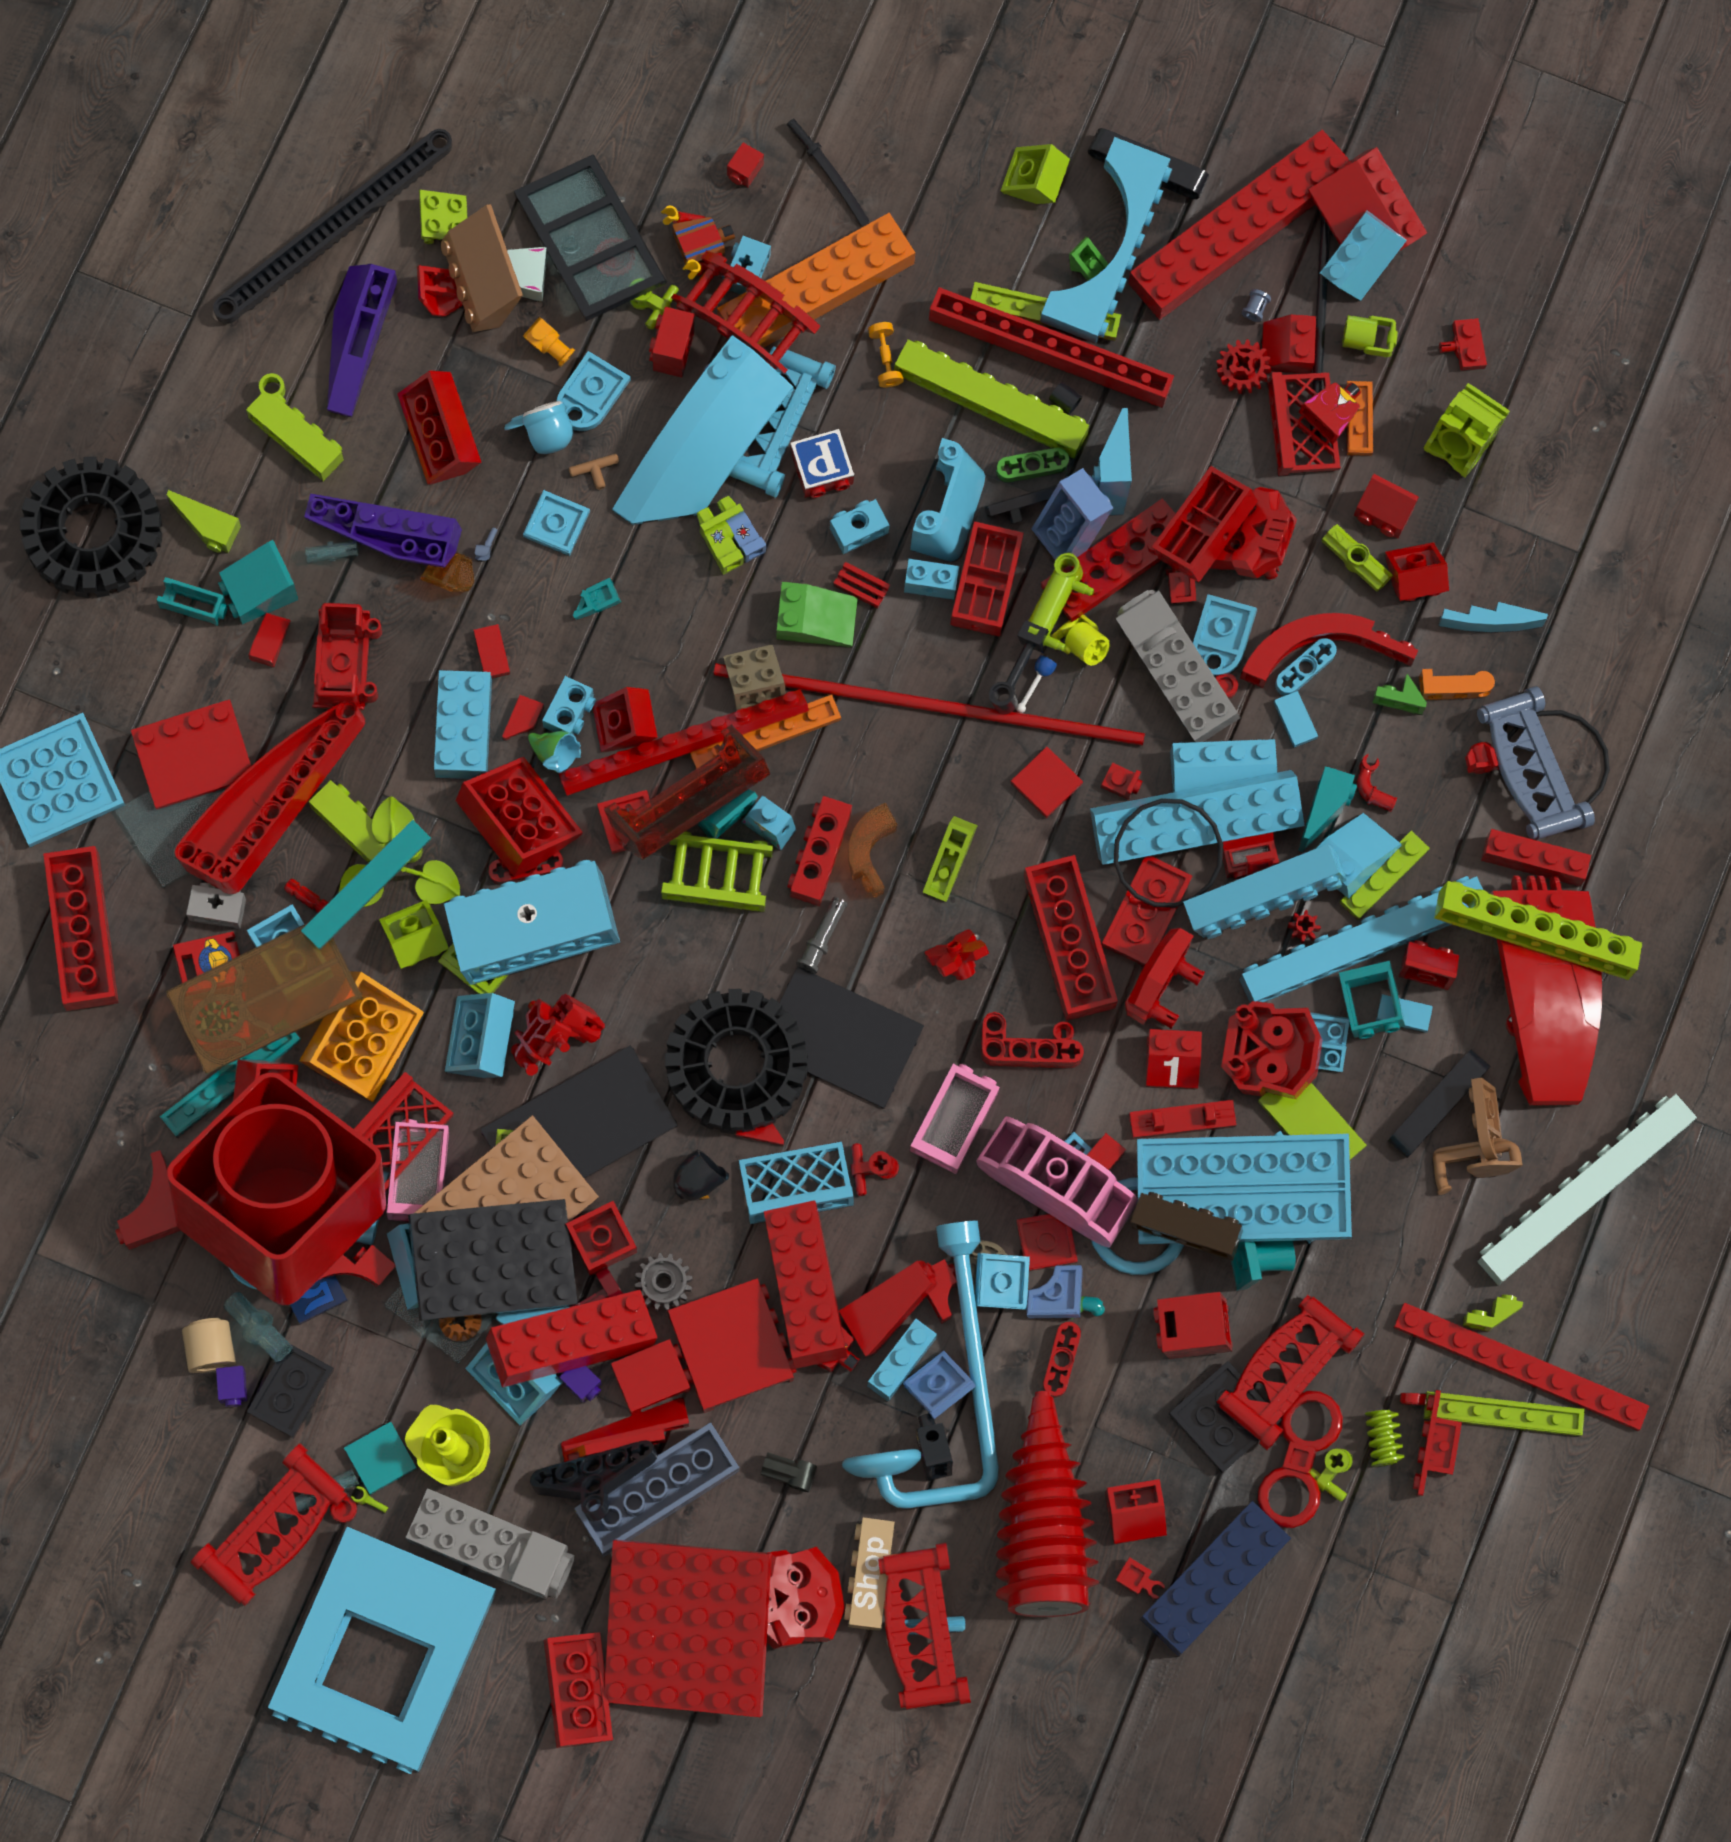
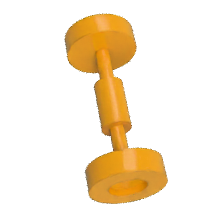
M890 322L873 324L868 327L869 337L880 339L881 346L879 349L882 364L886 366L887 371L878 376L879 386L889 388L900 385L904 382L903 374L900 371L891 370L892 358L889 345H886L885 337L894 333L893 325Z

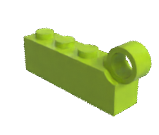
M266 374L259 382L261 395L246 409L248 418L319 479L324 481L344 460L342 447L335 440L331 439L329 441L323 436V431L316 424L312 423L310 425L304 420L305 416L297 408L291 409L285 404L286 400L283 398L286 391L283 379L277 374ZM271 382L280 385V389L273 394L264 391L265 386Z
M330 780L309 801L310 807L369 863L389 842L381 843L376 840L372 832V819L366 814L368 812L367 808L358 800L354 803L348 797L350 795L349 791L342 784L336 785ZM423 848L408 863L418 861L422 856Z

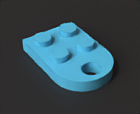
M588 351L557 397V401L564 402L567 414L572 410H578L582 413V417L579 420H570L573 430L587 431L597 427L624 391L631 377Z
M1208 594L1193 644L1206 664L1211 656L1221 658V665L1217 669H1210L1212 674L1217 676L1231 673L1240 665L1257 608Z

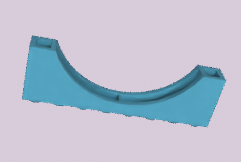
M1114 137L1105 159L1104 169L1117 184L1124 201L1126 233L1123 243L1113 260L1097 276L1070 289L1051 291L1041 313L1040 322L1095 344L1099 336L1104 337L1109 323L1105 322L1107 315H1113L1118 301L1114 300L1116 293H1122L1127 281L1123 276L1126 269L1131 271L1136 257L1132 254L1135 247L1140 249L1145 234H1142L1144 225L1149 227L1154 212H1151L1153 203L1158 205L1163 190H1160L1162 182H1168L1172 172V168H1169L1170 158Z

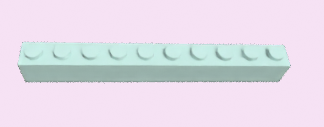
M1677 1094L1670 1099L1666 1095L1655 1105L1657 1110L1650 1115L1646 1112L1636 1121L1638 1126L1630 1131L1627 1128L1617 1136L1616 1139L1619 1142L1611 1147L1608 1144L1597 1153L1599 1156L1597 1161L1593 1164L1590 1161L1586 1162L1577 1170L1580 1175L1574 1180L1568 1177L1558 1186L1561 1191L1554 1197L1549 1193L1539 1202L1541 1207L1535 1213L1530 1209L1519 1219L1521 1224L1514 1229L1510 1226L1500 1235L1502 1240L1498 1244L1494 1245L1491 1242L1480 1251L1482 1257L1478 1260V1263L1497 1285H1500L1697 1118Z

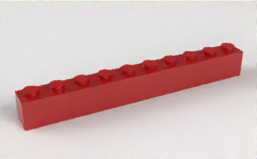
M940 287L930 307L929 320L1161 408L1164 407L1172 387L1174 375Z

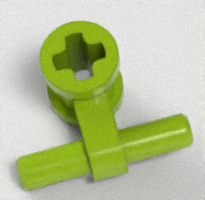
M643 279L635 280L630 286L643 281ZM670 285L662 298L650 291L631 300L630 303L639 310L648 307L654 310L645 323L647 328L654 329L658 315H663L665 307L671 308L670 303L673 300L671 297L673 294H677L679 289L675 285Z
M1332 1449L1325 1456L1326 1468L1322 1474L1313 1467L1310 1472L1317 1481L1319 1489L1322 1492L1324 1490L1340 1502L1346 1498L1347 1493L1331 1481L1337 1473L1346 1472L1351 1468L1353 1463L1352 1456L1345 1449ZM1342 1455L1341 1460L1344 1465L1335 1466L1336 1460L1334 1456Z

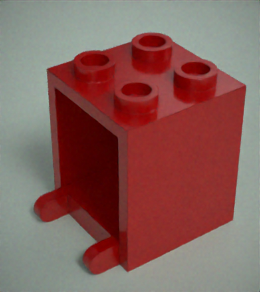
M1221 1292L1157 1299L1158 1307H1154L1155 1322L1159 1324L1161 1332L1156 1334L1157 1346L1169 1359L1232 1352L1227 1299ZM1170 1312L1175 1314L1177 1337L1172 1336Z

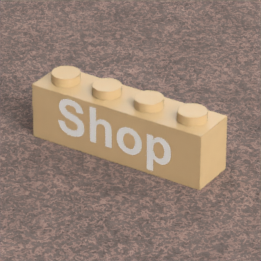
M863 1517L862 1524H856L854 1540H859L858 1551L853 1550L851 1566L856 1567L855 1577H849L848 1593L853 1594L852 1603H846L844 1620H849L848 1627L875 1631L881 1630L887 1576L886 1574L880 1575L878 1558L891 1554L894 1521Z

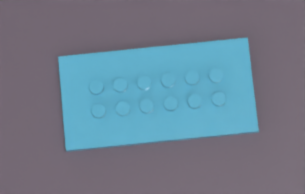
M1349 1134L1137 1139L1138 1200L1141 1193L1148 1195L1149 1192H1154L1164 1197L1163 1200L1172 1203L1174 1200L1182 1201L1189 1205L1188 1208L1198 1211L1199 1208H1203L1213 1212V1216L1221 1219L1224 1216L1234 1218L1239 1221L1243 1228L1240 1242L1352 1239ZM1138 1230L1139 1244L1176 1243Z

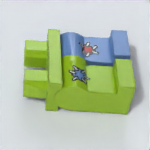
M729 496L717 502V506L722 512L721 514L714 517L709 507L697 512L700 534L723 575L743 565V560L747 563L766 552V543L756 532L741 504L736 505Z

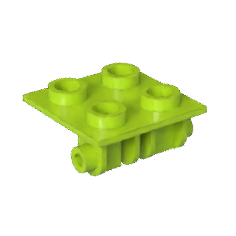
M419 190L421 239L424 240L425 244H433L434 239L443 240L450 229L467 218L466 196Z

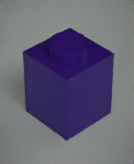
M243 1366L216 1368L219 1402L221 1404L225 1403V1407L241 1406V1402L247 1401L245 1368Z
M587 1366L565 1371L559 1377L563 1384L582 1403L587 1399L592 1401L601 1392V1389H599L602 1385L601 1380Z

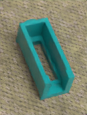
M165 577L163 582L166 589L163 597L158 596L157 598L159 608L215 624V626H218L220 619L225 618L228 605H226L223 595ZM178 594L213 605L214 608L212 613H208L174 602L175 597Z

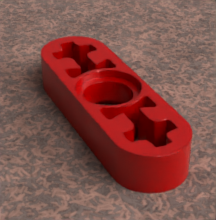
M558 851L553 855L554 860H559L555 862V867L550 868L549 864H542V870L538 871L537 866L531 872L522 873L516 877L512 876L510 871H507L502 878H499V875L493 874V872L497 871L498 866H502L503 870L508 868L501 859H497L489 866V876L494 883L500 885L506 882L522 881L526 877L535 874L543 876L550 874V871L555 868L563 867V858Z
M1064 1322L1059 1326L1046 1370L1043 1390L1051 1392L1053 1398L1062 1396L1067 1389L1081 1337L1079 1326L1073 1322ZM1067 1328H1071L1072 1333L1076 1335V1338L1071 1337L1068 1347H1073V1351L1066 1347H1057L1058 1343L1063 1346L1065 1335L1061 1334V1331L1065 1332ZM1063 1352L1068 1355L1069 1364L1067 1366L1060 1367L1055 1363L1054 1357L1057 1353ZM1051 1368L1057 1372L1067 1373L1066 1376L1060 1375L1059 1384L1063 1386L1058 1388L1056 1392L1051 1391L1052 1386L1048 1385V1382H1053L1056 1372H1050Z

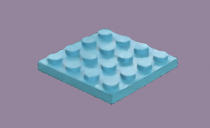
M83 713L0 749V783L29 847L125 806Z

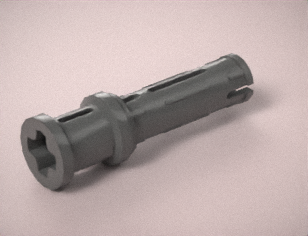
M838 897L832 898L814 937L807 940V948L802 958L796 962L799 967L813 974L818 972L817 966L822 956L828 952L827 943L848 905L844 900H841L838 908H836L839 903Z

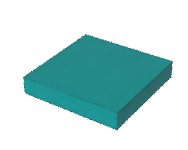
M391 1422L344 1447L370 1495L417 1469Z

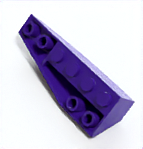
M374 264L349 266L333 315L327 411L352 418L397 284L395 270Z
M311 493L304 518L394 559L445 568L456 554L462 531L457 520L454 518Z

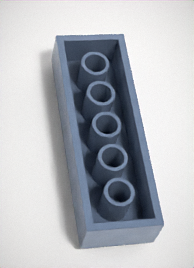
M709 1423L658 1455L652 1465L609 1493V1509L603 1519L594 1522L589 1521L582 1511L581 1504L575 1507L574 1510L601 1555L605 1557L612 1552L613 1540H632L738 1473L739 1466L712 1423ZM601 1504L593 1505L589 1511L597 1510Z

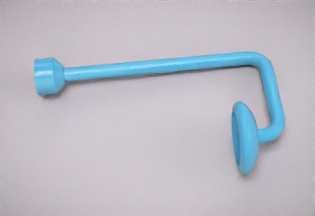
M978 1221L936 1226L939 1248L954 1258L970 1379L976 1386L972 1389L983 1475L978 1482L973 1484L900 1492L894 1487L892 1475L904 1473L914 1467L922 1457L918 1449L850 1457L842 1462L843 1469L850 1474L862 1478H876L882 1497L887 1503L897 1508H915L975 1500L986 1496L994 1489L998 1480L999 1466L969 1255L973 1253L981 1242Z

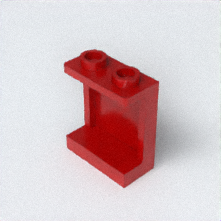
M670 1339L611 1363V1368L631 1416L640 1413L646 1407L682 1392H690L689 1384L693 1383L688 1368L682 1369L679 1360L683 1359L678 1344L672 1345Z

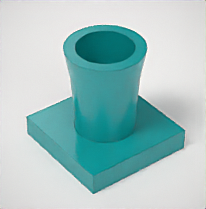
M1239 1242L1234 1259L1231 1261L1237 1291L1246 1290L1262 1279V1271H1293L1296 1263L1293 1242Z

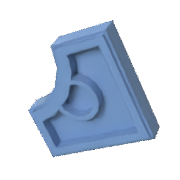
M1055 1266L1053 1275L1046 1284L1037 1289L1028 1290L1027 1317L1080 1318L1082 1266Z

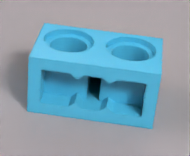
M565 676L542 720L543 728L552 732L567 731L573 735H578L584 725L582 718L585 712L592 710L596 700L593 698V688ZM573 694H580L583 697L577 703L570 701L569 698ZM562 716H568L572 720L569 724L562 725L558 722V719Z

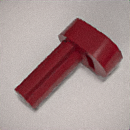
M608 1267L595 1273L603 1289L574 1306L623 1294Z

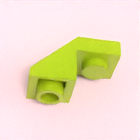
M1503 1294L1493 1301L1491 1317L1487 1316L1488 1313L1485 1311L1472 1310V1313L1468 1312L1464 1316L1462 1327L1489 1332L1517 1313L1523 1307V1302L1516 1301L1517 1297Z

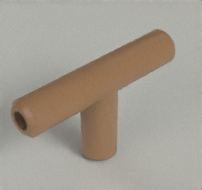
M612 454L569 467V473L571 477L591 472L596 489L601 490L606 485L600 469L619 463L617 454Z

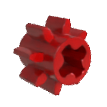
M1307 910L1301 916L1294 913L1293 919L1295 922L1288 924V928L1293 929L1291 938H1299L1301 944L1307 938L1314 941L1316 936L1313 931L1319 932L1321 926L1315 925L1318 916L1312 917L1308 915ZM1301 923H1306L1307 931H1302Z

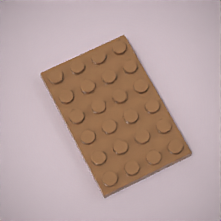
M532 1115L414 1213L565 1199L568 1222H570L599 1196Z

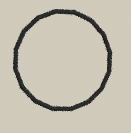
M1563 710L1537 712L1538 717L1544 715H1563L1577 720L1596 736L1603 750L1605 771L1599 788L1586 801L1591 804L1604 790L1610 771L1608 749L1599 732L1582 717ZM1514 727L1508 733L1507 739L1509 742L1511 737L1519 730V727ZM1536 806L1538 811L1545 812L1547 810L1545 808Z
M1161 798L1140 806L1124 820L1115 839L1113 862L1120 882L1136 899L1154 907L1176 908L1184 905V901L1204 894L1213 885L1222 867L1223 842L1216 823L1202 808L1183 799ZM1161 803L1182 804L1199 812L1212 826L1218 842L1217 866L1209 883L1194 896L1176 903L1154 902L1137 894L1124 879L1118 862L1119 841L1128 823L1142 810Z

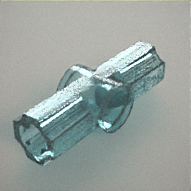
M240 1292L232 1294L225 1301L223 1308L242 1326V1336L247 1342L259 1344L275 1362L283 1360L292 1349L291 1344L272 1326L273 1317L269 1312L263 1309H256Z

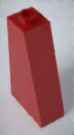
M916 1261L839 1310L865 1356L876 1354L936 1286L937 1282L934 1279L936 1273L929 1263Z

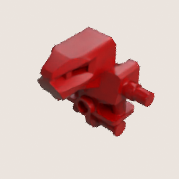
M563 994L554 1006L541 999H537L528 1004L530 1010L525 1015L527 1030L524 1033L519 1030L515 1031V1035L521 1041V1044H514L511 1047V1053L514 1055L516 1063L520 1067L525 1068V1072L528 1075L533 1076L538 1072V1066L536 1065L538 1061L550 1066L552 1061L549 1057L554 1053L555 1048L560 1049L561 1052H567L570 1049V1045L567 1042L569 1037H573L582 1043L587 1041L594 1043L600 1038L605 1024L591 1007L567 994Z

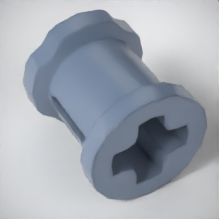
M1252 289L1249 293V302L1246 308H1243L1242 315L1254 322H1261L1263 319L1262 313L1266 304L1270 303L1271 297L1261 290Z

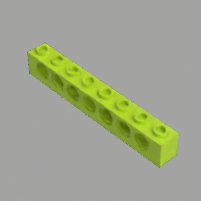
M1447 881L1439 891L1434 919L1629 980L1638 970L1642 942L1635 941L1629 936L1613 934L1607 929L1588 926L1579 920L1566 919L1557 913L1538 910L1532 905L1519 904L1507 897L1488 894L1487 891L1482 889H1472L1460 882Z

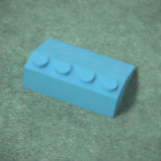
M1122 408L1099 457L1098 466L1093 468L1092 478L1103 495L1109 498L1113 506L1110 515L1124 514L1132 482L1128 408Z
M1275 739L1173 743L1170 750L1173 793L1277 773Z

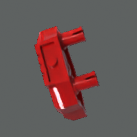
M1258 487L1255 490L1251 489L1258 500L1257 504L1209 569L1236 570L1238 575L1259 578L1264 574L1265 578L1269 580L1275 579L1278 576V567L1283 563L1297 519L1289 510L1278 490ZM1236 544H1240L1239 548L1233 549Z
M1181 928L1171 929L1157 945L1143 968L1133 991L1125 1002L1126 1014L1143 1025L1147 1019L1152 1017L1169 1027V1029L1173 1028L1180 1015L1160 1005L1159 1000L1174 975L1178 974L1198 986L1205 974V971L1185 961V955L1194 937L1192 934Z
M1252 1001L1249 1005L1238 1006L1236 1009L1237 1013L1229 1017L1221 1068L1232 1078L1242 1094L1263 1096L1268 1092L1285 1098L1297 1099L1318 1074L1323 1042L1309 1009H1276L1273 1003ZM1276 1029H1282L1283 1032L1281 1035H1274V1031ZM1252 1042L1257 1048L1249 1052L1250 1043ZM1269 1067H1277L1276 1072L1269 1073Z
M818 1547L793 1554L787 1550L766 1552L772 1553L767 1643L773 1649L794 1647L803 1641L828 1642L833 1640L845 1610L837 1569ZM791 1573L796 1575V1582L791 1579ZM798 1613L803 1615V1621L798 1619Z

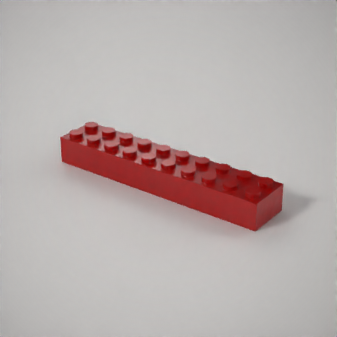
M1322 129L1130 272L1128 284L1156 317L1161 320L1313 207L1315 202L1307 189L1350 160Z

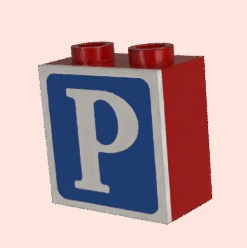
M839 429L791 442L790 453L805 498L810 496L818 498L825 495L826 492L835 489L836 491H843L853 484L854 473Z

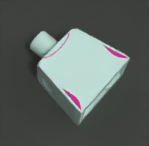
M546 247L507 250L523 294L522 297L543 301L547 264Z

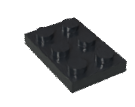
M287 1342L247 1413L294 1439L333 1373L334 1368Z

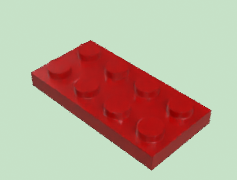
M1146 856L1130 886L1137 894L1154 902L1176 903L1181 901L1193 876L1153 856ZM1127 891L1101 945L1145 966L1155 948L1161 942L1178 907H1154L1136 899Z

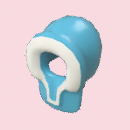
M561 401L544 404L525 412L523 415L516 416L504 427L505 430L525 425L530 442L539 454H549L564 449L570 443L573 436V427L566 412V406Z

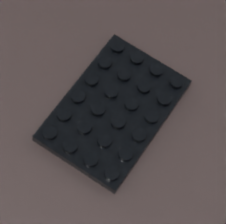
M565 1199L408 1215L420 1321L578 1304L570 1235L566 1226L568 1218Z

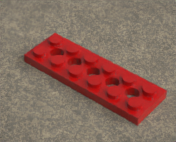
M1163 498L1077 557L1083 570V576L1079 582L1093 588L1094 592L1091 596L1071 592L1062 609V612L1071 622H1074L1161 561L1152 549L1158 537L1153 536L1151 531L1155 528L1164 530L1176 514ZM1134 542L1144 544V548L1139 551L1133 550L1130 546ZM1114 556L1124 558L1123 563L1119 565L1112 564L1110 560ZM1067 566L1063 572H1071L1074 566ZM1094 570H1101L1104 573L1099 579H1094L1090 576ZM1049 576L1047 579L1041 582V587L1043 588V590L1045 589L1051 576Z

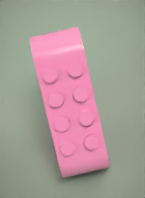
M1008 1116L1004 1117L976 1160L978 1167L995 1181L1104 1247L1112 1245L1138 1203V1198L1129 1189L1117 1182L1116 1177L1100 1163L1045 1129L1032 1123L1025 1125Z

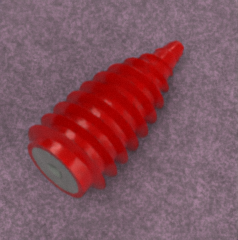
M1049 1391L1035 1392V1397L1032 1398L1027 1430L1021 1435V1439L1024 1441L1023 1447L1012 1455L1019 1465L1006 1473L1007 1480L1014 1483L1015 1486L1007 1488L1001 1494L1002 1498L1012 1505L999 1512V1518L1010 1525L1002 1528L997 1533V1537L1009 1545L1001 1548L996 1553L999 1560L1008 1563V1565L996 1572V1577L1008 1583V1585L998 1589L996 1597L1007 1602L1008 1611L1016 1615L1030 1617L1069 1616L1083 1613L1089 1609L1091 1603L1089 1602L1088 1588L1100 1583L1098 1580L1087 1576V1569L1097 1565L1099 1562L1086 1557L1085 1549L1094 1546L1097 1542L1084 1537L1083 1529L1094 1525L1095 1522L1082 1518L1080 1510L1092 1503L1078 1496L1077 1490L1087 1485V1482L1074 1478L1072 1470L1081 1465V1463L1071 1461L1066 1449L1072 1444L1065 1443L1060 1429L1063 1426L1059 1424L1054 1398Z

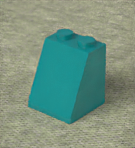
M274 540L267 542L219 572L222 580L218 582L220 590L224 597L229 595L232 601L228 605L234 619L239 617L242 625L298 600L295 585Z

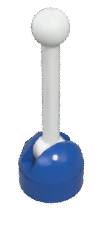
M1039 655L1035 663L1037 676L1022 702L1017 704L1016 711L1018 713L1025 712V705L1041 677L1049 676L1054 672L1057 664L1051 659Z

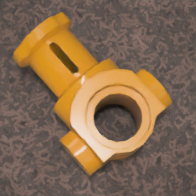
M540 317L523 335L538 351L543 354L549 353L554 357L560 367L575 352L574 348L570 349L561 342L558 332Z

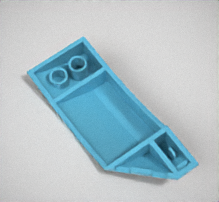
M732 335L669 419L636 469L612 511L632 525L652 520L676 519L686 515L696 516L697 512L709 506L751 443L792 391L793 386L753 349Z

